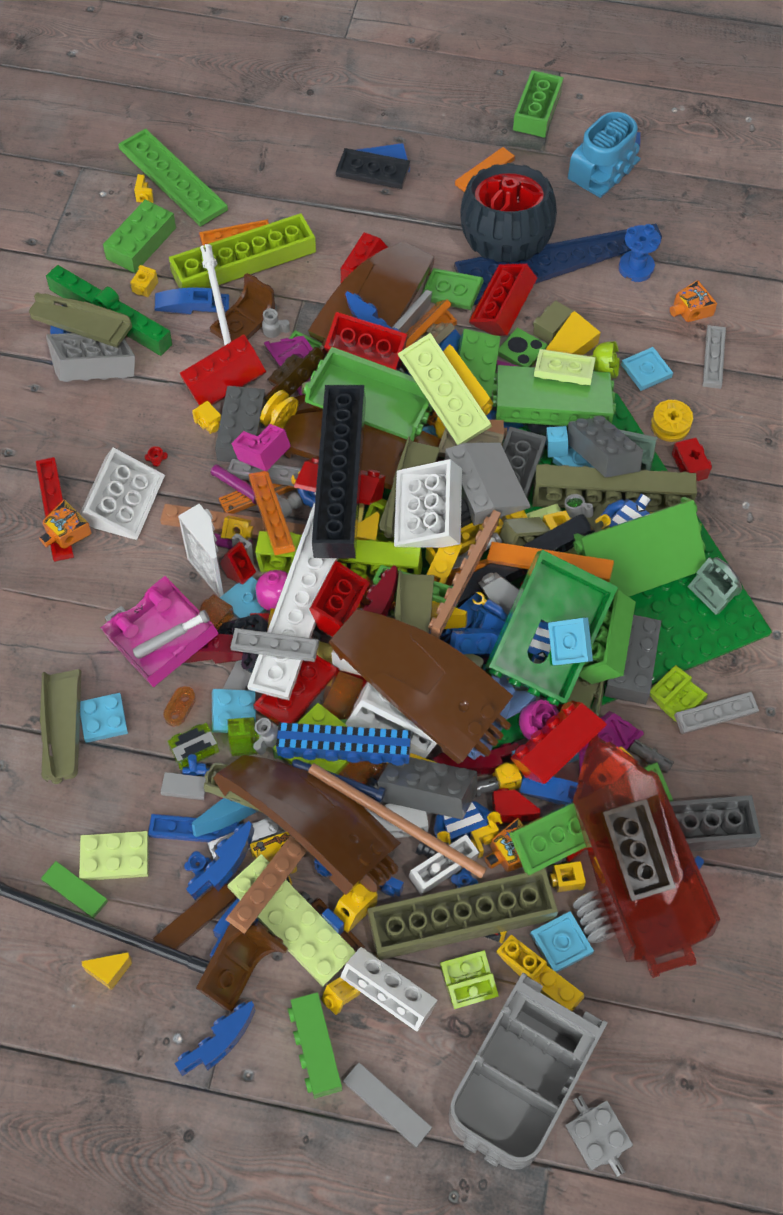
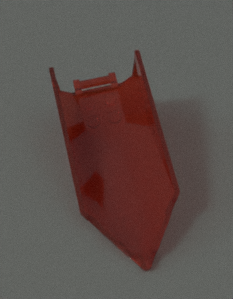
M597 734L586 748L578 778V786L573 797V804L601 899L626 962L646 961L652 978L660 976V973L685 965L689 967L696 965V958L691 947L714 935L720 922L718 912L658 774L652 770L647 771L638 765L639 761L613 743L605 742ZM647 799L676 888L635 901H628L600 812ZM683 950L685 955L659 964L655 961V958Z

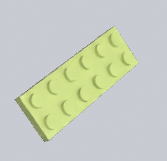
M431 333L398 353L399 358L457 445L467 443L492 427L490 421Z
M261 854L233 879L227 887L241 900L270 862ZM287 880L284 881L257 917L273 935L284 941L283 945L288 948L293 957L322 987L356 953Z

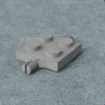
M582 1095L578 1099L575 1098L573 1102L580 1114L575 1120L565 1125L590 1171L601 1165L610 1164L616 1177H619L626 1171L623 1169L618 1158L622 1152L633 1146L631 1140L608 1101L603 1102L597 1107L588 1108Z

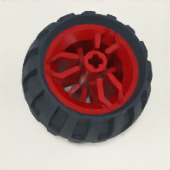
M514 163L496 164L487 169L480 170L476 176L470 179L463 194L460 209L462 230L474 252L477 251L482 257L493 259L496 262H518L519 260L530 259L536 253L539 254L552 236L557 216L556 198L548 178H545L542 172L534 170L530 166L515 165Z

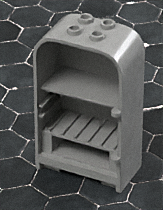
M525 973L521 974L458 1086L448 1114L449 1125L453 1133L464 1142L463 1146L473 1153H476L477 1150L486 1155L484 1159L493 1166L497 1167L500 1164L512 1170L523 1169L529 1166L541 1151L608 1023L585 1011L583 1017H580L541 994L543 986L527 977Z

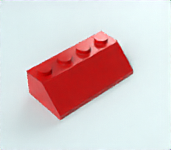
M500 264L469 320L471 325L491 335H508L537 280L536 275L528 264Z
M336 312L324 348L329 352L331 347L399 371L402 361L398 353L406 348L408 334Z
M243 334L180 372V375L200 406L206 401L211 405L225 398L227 386L243 387L265 374L266 370L254 348Z
M312 457V459L304 462L294 488L316 492L319 457ZM361 470L359 503L371 505L382 499L386 476L380 475V471L368 470L367 472Z
M569 701L562 706V710L557 715L550 717L546 721V725L541 730L534 732L530 737L531 739L525 745H521L515 750L511 760L525 778L546 784L607 726L605 721L583 703Z

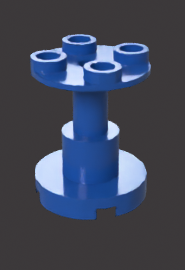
M638 225L627 229L625 243L631 251L626 252L621 257L618 266L619 272L624 278L627 276L632 278L631 281L643 282L648 280L653 273L655 262L648 253L658 249L661 243V237L654 230L653 225Z

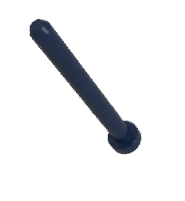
M298 759L292 762V766L309 771L312 766ZM330 772L362 793L375 797V801L382 803L386 788L380 787L376 789Z

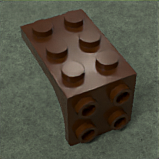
M248 273L243 276L244 288L241 296L225 312L231 342L243 334L249 340L262 327L263 312L269 308L275 309L273 288ZM218 319L210 326V332L223 340Z
M230 923L196 989L226 1011L232 1012L258 962L273 952L286 953L288 948L283 945L284 941L281 938L270 935L268 933L269 929L261 924L251 925L244 934Z

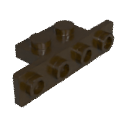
M314 347L304 358L295 354L288 357L267 379L275 387L264 397L266 402L279 390H284L290 397L312 376L313 371H317L320 360L325 359L321 350L318 347Z

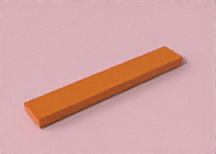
M268 471L249 474V481L274 555L295 552V546Z
M491 542L487 561L492 564L529 569L536 553L544 549ZM544 550L610 582L614 560Z

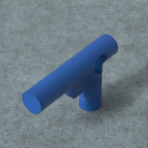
M191 754L188 756L189 767H183V774L205 776L210 767H206V764L197 763L196 755Z

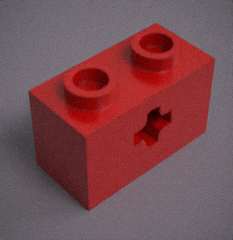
M697 438L676 442L673 447L672 456L680 472L696 473V482L708 479L712 464L706 458L703 445L699 444Z

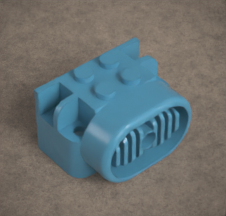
M609 112L602 115L585 131L583 143L573 152L570 159L568 179L599 198L615 184H618L625 174L628 175L641 159L636 156L640 150L639 144L635 142L638 131L636 121L628 114L622 112Z

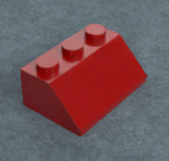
M365 232L362 234L340 268L341 283L368 258L388 248L381 238Z
M336 560L333 562L309 608L318 628L332 637L356 611L370 584L369 581Z

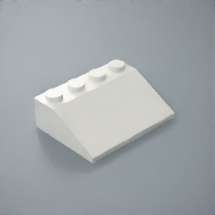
M112 448L103 461L80 511V515L89 523V526L95 529L137 540L165 475Z
M451 459L397 471L395 547L443 548L460 544L462 468Z
M197 504L178 516L187 559L218 598H220L224 593L217 555L219 550L215 544L217 539L213 533L215 528L211 522L213 517L208 509L204 510L200 504Z

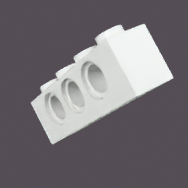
M362 947L346 963L340 977L415 1031H418L428 1019L438 1001Z

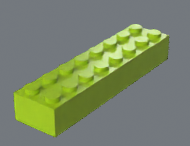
M302 213L210 243L214 258L217 260L215 272L218 285L241 278L246 273L253 274L316 252L315 236ZM201 246L169 257L171 273L179 288H212L208 270L202 264L204 260L200 249Z
M259 531L255 553L260 572L282 570L289 573L302 535L290 532L295 552L274 555L267 531ZM357 540L356 559H338V562L364 579L368 576L372 581L381 565L390 568L395 565L398 570L401 569V571L410 574L421 575L422 572L421 547H395L393 541Z

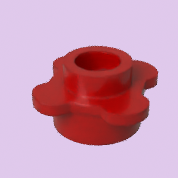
M154 446L148 450V454H145L144 457L146 461H150L153 466L157 467L160 466L163 460L168 458V454L163 452L160 447Z

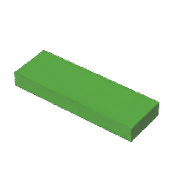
M57 861L41 877L44 883L91 918H95L108 902L104 896Z

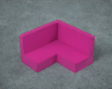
M269 424L259 436L243 431L231 443L239 461L266 472L290 448L285 430Z

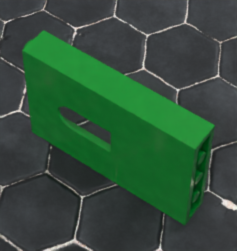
M544 550L538 551L484 668L490 670L489 674L494 677L501 678L503 676L509 679L508 683L520 688L522 685L528 688L527 692L536 697L540 695L546 697V701L552 705L558 706L559 704L567 703L585 662L553 665L550 649L544 662L540 664L533 663L527 653L541 620L550 623L588 618L592 647L618 587Z

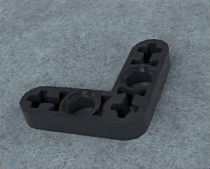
M254 614L224 622L219 626L217 632L219 634L234 635L235 628L241 629L243 625H245L244 629L267 632L268 621L259 614ZM243 652L242 668L252 674L259 654Z

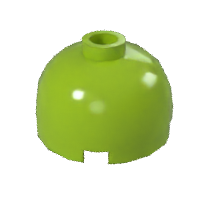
M616 341L603 342L597 345L593 355H590V357H595L594 371L610 372L611 379H616V376L619 375L620 360L617 358L616 353L619 352Z

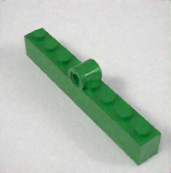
M60 265L54 267L46 275L50 291L62 298L85 301L127 315L131 320L132 328L126 336L159 356H162L173 345L170 330L119 301L118 294L111 287L107 286L100 290Z

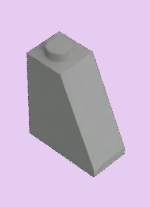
M498 573L485 575L482 581L478 583L487 600L490 599L501 606L508 615L520 589Z

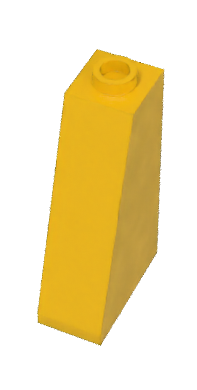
M574 311L546 350L584 355L598 345L601 332Z
M449 344L443 353L484 414L488 415L493 407L491 398L453 346Z

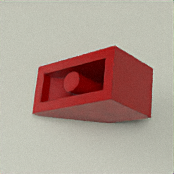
M240 541L225 554L220 562L227 578L242 585L256 573L245 547Z
M500 788L497 791H493V812L500 814L503 823H512L517 818L521 822H530L539 818L540 809L518 791L509 790L508 788Z

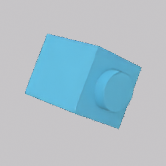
M566 426L547 427L546 445L548 457L567 456L568 435Z

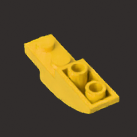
M510 935L496 951L519 976L525 973L527 977L543 986L541 994L570 1011H573L584 999V993L547 966V962L513 935Z

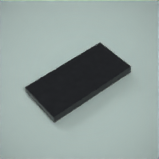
M344 148L336 170V177L402 189L410 167V160Z

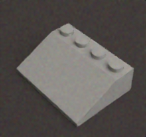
M75 333L46 334L54 370L60 381L70 382L80 379L88 381L98 378L106 380L115 377L124 379L134 376L135 355L125 339L116 348Z
M463 443L445 450V460L451 459L462 468L461 496L467 504L474 526L483 523L486 516H491L493 510L500 512V517L530 508V504L501 443Z

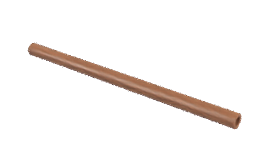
M315 763L310 767L308 773L479 878L483 877L487 870L484 866Z

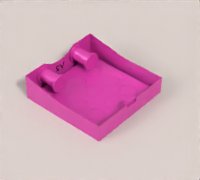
M166 576L146 591L143 599L135 607L116 614L100 627L110 642L152 687H155L219 634L210 621L207 623L202 622L141 659L135 657L133 649L136 646L199 615L200 611Z

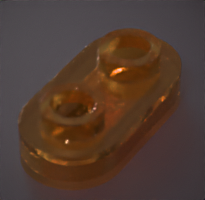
M182 686L174 692L164 710V719L168 725L176 727L185 721L196 701L192 688ZM185 697L189 698L187 701H182ZM173 715H178V716H179V717L176 718V719H172V716H173Z

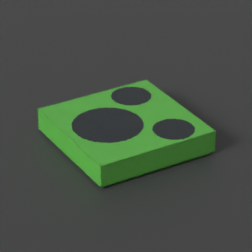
M517 327L500 346L498 356L514 365L532 367L537 361L539 350H546L548 344Z

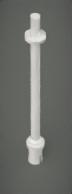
M205 244L206 249H204V246L200 248L204 260L202 264L208 270L224 345H227L231 342L215 272L217 260L214 258L212 245Z

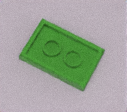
M433 268L423 292L425 290L432 292L431 303L448 299L452 307L471 310L484 280L483 277Z

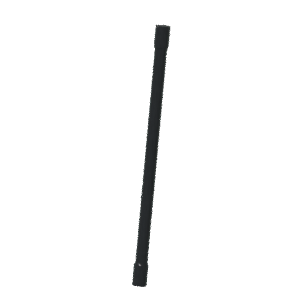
M0 882V896L176 962L198 973L204 974L210 962Z

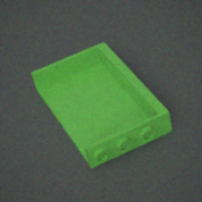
M331 347L324 360H320L317 371L312 373L311 382L306 383L303 391L306 394V403L323 408L325 385H364L366 397L364 424L404 439H408L410 436L412 441H414L416 435H421L424 427L423 423H427L430 415L429 411H433L432 406L411 375Z
M498 365L497 373H495L492 405L496 407V420L513 423L568 426L569 422L577 421L580 418L589 419L594 418V416H603L612 424L616 403H614V380H611L610 372L593 371L591 385H580L578 383L534 377L535 367Z
M686 497L681 498L682 503L586 536L578 533L574 534V548L578 555L614 560L609 583L617 586V590H620L628 597L695 574L706 562L705 544L700 534L702 530L701 524L696 514L698 511L697 505L694 500Z

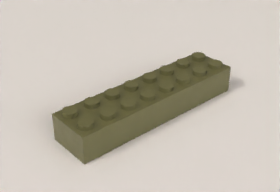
M536 464L532 506L548 507L558 504L560 508H565V499L571 494H579L583 496L585 503L593 505L594 510L599 504L603 505L608 500L614 503L618 500L629 499L635 503L640 494H643L651 499L645 510L647 512H656L682 503V497L695 501L697 495L696 473L640 470L639 472L605 478L598 470L588 466L573 467L568 465Z
M541 869L531 875L523 873L368 908V920L377 958L383 960L556 919L558 910L546 870Z

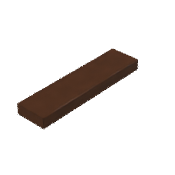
M228 883L219 891L213 887L153 938L154 942L175 950L179 949L237 899L234 893L227 887Z

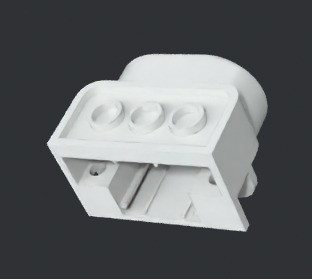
M369 682L366 683L354 705L353 712L345 723L348 727L410 730V753L426 758L437 744L394 707Z

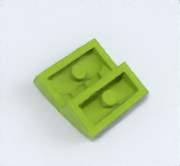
M676 665L650 690V697L675 722V713L700 706L707 699L708 695L691 682V676Z
M485 950L440 962L454 1009L499 997Z

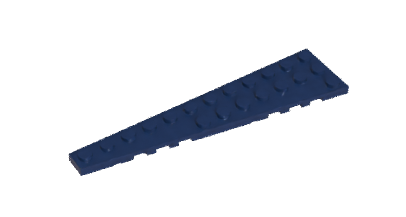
M651 224L654 226V230H656L659 233L662 239V235L657 224ZM627 229L546 244L539 254L536 253L527 260L523 259L511 263L510 261L496 262L490 258L477 257L456 261L454 267L457 273L483 277L484 282L474 305H477L500 264H528L537 277L535 282L537 284L631 251V249L625 243Z

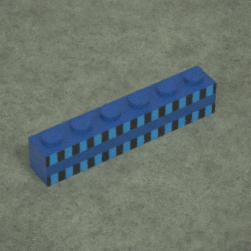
M279 722L276 749L278 756L286 759L293 757H303L307 760L321 758L327 761L347 760L352 763L369 761L372 764H381L385 762L400 766L409 764L411 731Z

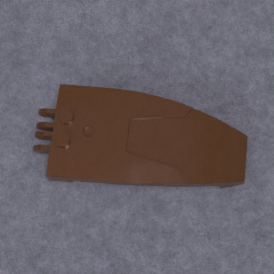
M403 241L368 258L352 271L337 287L308 329L310 337L322 342L319 349L323 355L326 352L324 346L335 313L339 312L353 317L345 295L347 291L359 295L362 301L367 304H373L377 308L378 318L383 319L392 328L407 311L427 275L430 276L435 260L434 256Z
M323 411L292 415L289 418L284 430L288 437L290 448L284 453L285 456L289 459L292 454L309 459L319 457ZM364 424L361 470L367 472L368 470L380 471V475L386 476L384 487L391 490L407 439ZM422 431L420 436L416 435L413 442L439 447L441 438ZM438 456L437 462L444 461V458Z
M356 609L329 641L340 660L344 659L394 707L442 747L441 750L457 764L463 762L473 748L485 756L491 753L480 739L483 738L492 746L498 744L497 739L501 740L504 735L492 724L494 721L506 730L511 727V724L500 713L513 695L457 649L415 626L384 615Z
M242 755L219 771L213 778L224 796H227L231 791L243 798L297 840L332 874L329 879L345 895L360 883L368 891L377 892L380 888L379 886H383L386 881L391 879V875L398 872V865L389 856L401 842L362 805L311 775L308 771L267 758Z

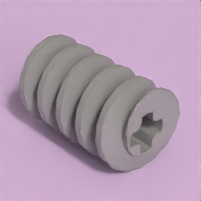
M597 890L585 893L573 903L574 909L578 910L577 916L582 918L580 920L581 925L586 926L584 933L589 935L587 937L589 943L604 942L616 934V932H608L613 927L612 924L604 923L609 919V916H601L606 910L605 907H597L602 902L601 899H594L598 894Z

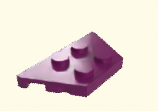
M304 336L280 339V342L274 343L264 342L266 349L279 367L292 354L304 358L313 349ZM301 385L296 391L299 395H304L302 394Z
M608 711L601 717L607 726L579 751L580 781L584 784L589 783L602 762L619 747L627 750L636 739L644 735V732L635 728L617 714Z

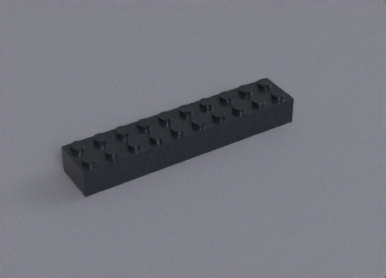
M325 385L312 532L314 558L356 559L366 406L364 385Z

